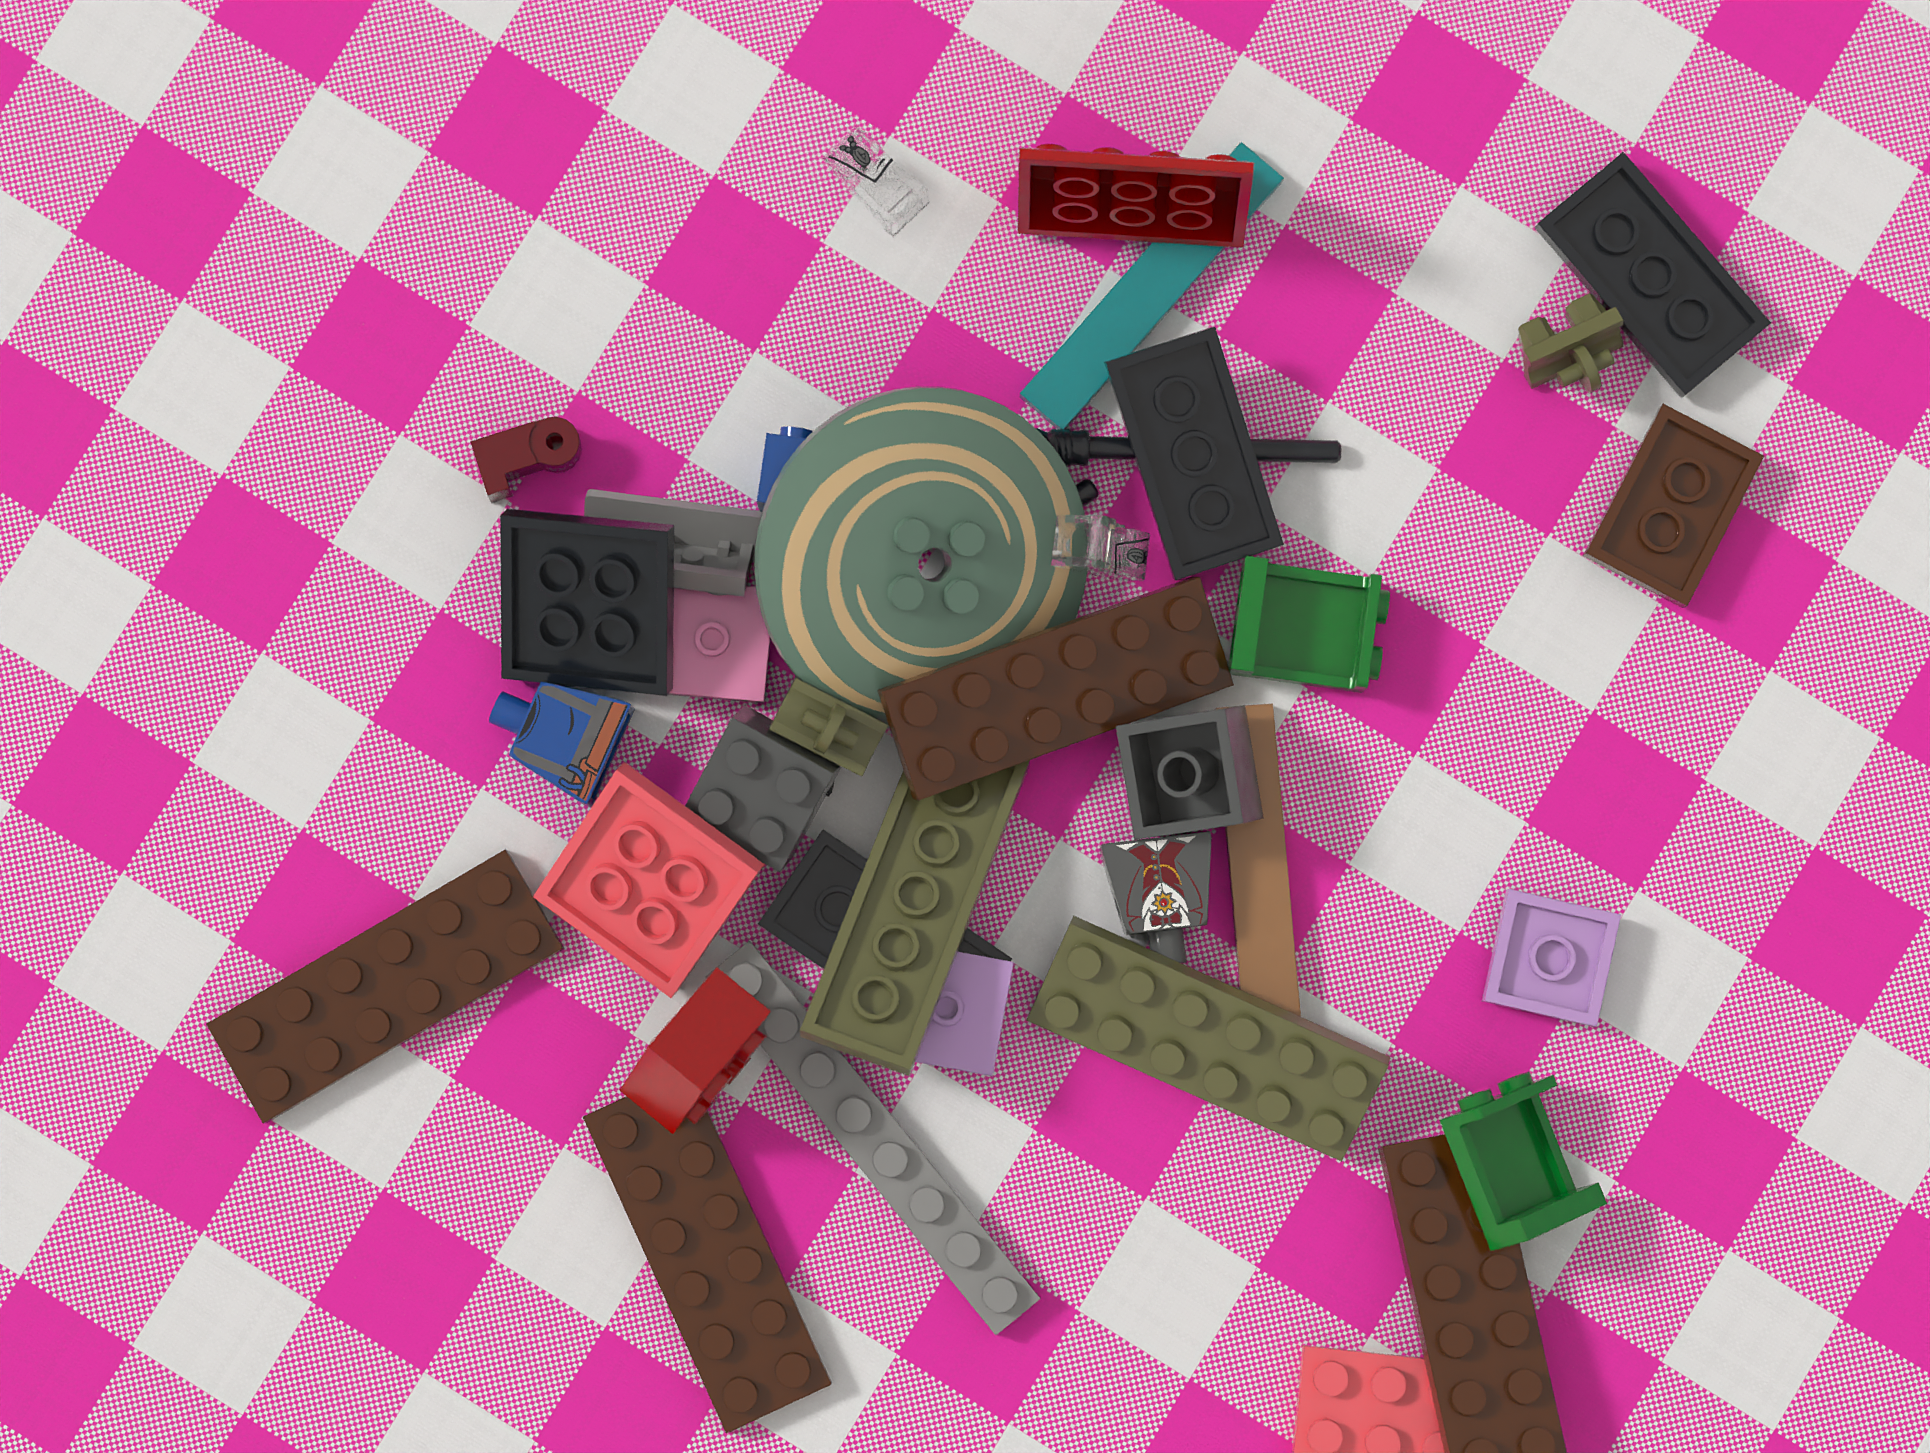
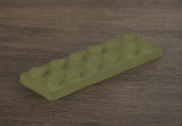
M1030 760L919 801L913 799L903 770L800 1028V1037L910 1076L1026 777Z
M1074 915L1026 1020L1341 1162L1390 1061V1056Z

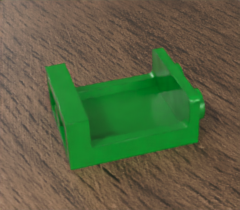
M1246 556L1241 566L1228 663L1231 675L1359 693L1367 689L1369 680L1378 681L1383 647L1373 645L1376 623H1386L1390 601V590L1381 589L1382 575L1370 574L1365 577L1270 564L1267 558Z
M1530 1071L1508 1078L1497 1083L1501 1094L1493 1097L1489 1088L1464 1097L1457 1101L1461 1111L1439 1120L1491 1251L1529 1241L1607 1204L1599 1182L1575 1188L1539 1096L1540 1093L1558 1086L1554 1075L1533 1081Z

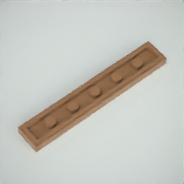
M1273 703L1246 705L1264 819L1225 826L1239 989L1301 1017Z

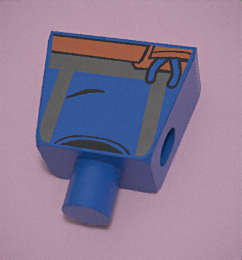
M541 682L531 703L502 691L494 704L489 723L517 734L509 753L510 757L583 805L591 808L635 708L630 703L622 700Z

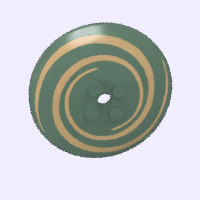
M916 386L879 393L848 406L816 428L795 450L775 480L762 512L755 545L754 572L761 614L778 653L797 678L888 724L877 690L1076 618L1084 594L1088 572L1089 546L1087 524L1079 493L1065 463L1047 439L1020 415L986 397L959 389ZM931 548H939L944 555V567L936 577L924 579L918 568L920 557Z

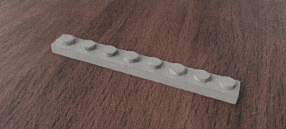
M749 940L722 962L718 968L771 1011L759 1028L767 1036L761 1043V1047L995 1335L1000 1333L1040 1300L1038 1294L843 1054L833 1048L800 1037V1028L807 1010ZM713 971L706 975L705 978L707 979Z

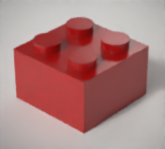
M716 967L648 1045L619 1091L672 1134L675 1133L686 1119H689L696 1125L716 1101L718 1094L727 1084L730 1085L750 1061L752 1054L767 1037L759 1028L771 1011Z

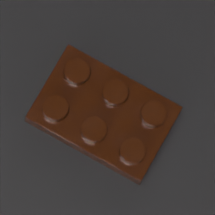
M1662 404L1656 412L1583 557L1684 609L1688 606L1764 455Z

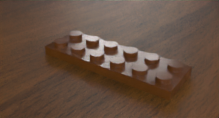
M1193 576L877 691L912 797L919 801L1116 729V726L1135 722L1233 686L1234 683L1200 577Z
M505 849L213 1019L206 1025L259 1118L265 1124L564 950V947L537 900L533 898V893L508 850Z
M627 1096L583 1116L726 1434L832 1385V1381L709 1112L707 1111L696 1125L689 1119H686L674 1134L670 1133Z
M1445 1134L1380 1147L1378 1151L1444 1452L1567 1453L1520 1243L1493 1251L1490 1250Z

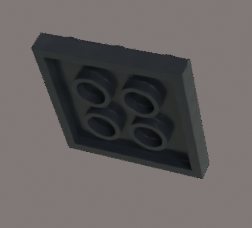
M506 509L500 515L501 679L539 683L547 682L558 685L667 696L673 689L674 525Z

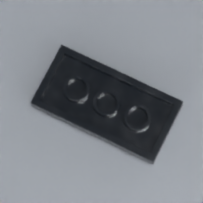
M1624 152L1535 226L1539 234L1605 310L1617 308L1623 318V325L1620 328L1681 399L1771 324L1767 317Z
M1212 326L1105 361L1106 370L1173 579L1185 578L1243 559L1246 556H1252L1284 545L1216 328Z
M823 829L758 925L824 969L867 859ZM966 929L958 952L1005 961L1012 960L1011 957L970 929Z

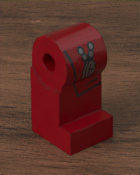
M560 417L544 418L470 441L487 496L491 503L513 496L508 481L542 470L553 473L566 472L575 466L582 452L581 440L576 428L568 420Z

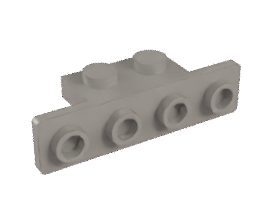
M595 489L587 491L584 516L674 525V588L704 591L713 595L744 597L751 564L755 563V545L762 512Z

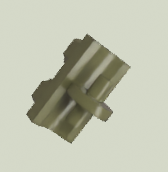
M1589 293L1572 301L1565 308L1566 319L1571 327L1560 333L1555 334L1545 317H1537L1519 326L1518 335L1523 352L1524 377L1531 389L1555 378L1558 379L1563 388L1577 381H1580L1588 393L1601 388V378L1598 371L1613 365L1614 359L1611 352L1623 347L1620 333L1623 318L1616 307L1606 311L1593 294Z
M795 677L769 730L862 777L889 725Z

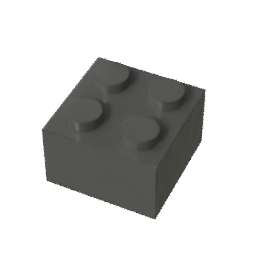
M744 705L731 718L685 806L758 860L781 872L795 855L842 766L769 730L773 720Z
M1245 705L1116 726L1134 840L1237 825L1264 819Z

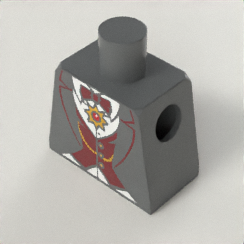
M1210 831L1101 844L1099 846L1100 856L1124 935L1149 932L1150 949L1179 963L1187 962L1183 928L1207 925L1211 858Z

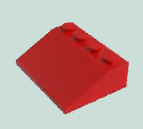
M1043 144L1036 148L1022 147L1019 150L1018 234L1243 248L1254 163L1250 161H1237L1234 157L1222 154L1211 155L1202 159L1180 157L1178 154L1169 151H1156L1149 155L1124 154L1118 149L1109 147L1097 148L1092 152L1067 150L1065 147L1056 144Z

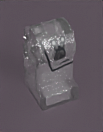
M855 126L822 157L830 170L848 188L847 191L892 237L901 231L930 203L929 190L913 175L910 176L869 134L858 126Z
M1057 515L1051 566L1109 579L1143 581L1146 575L1150 534L1139 530L1127 529L1125 525L1116 523V519L1103 515ZM1077 528L1082 531L1085 538V549L1081 557H1073L1070 550L1071 536Z

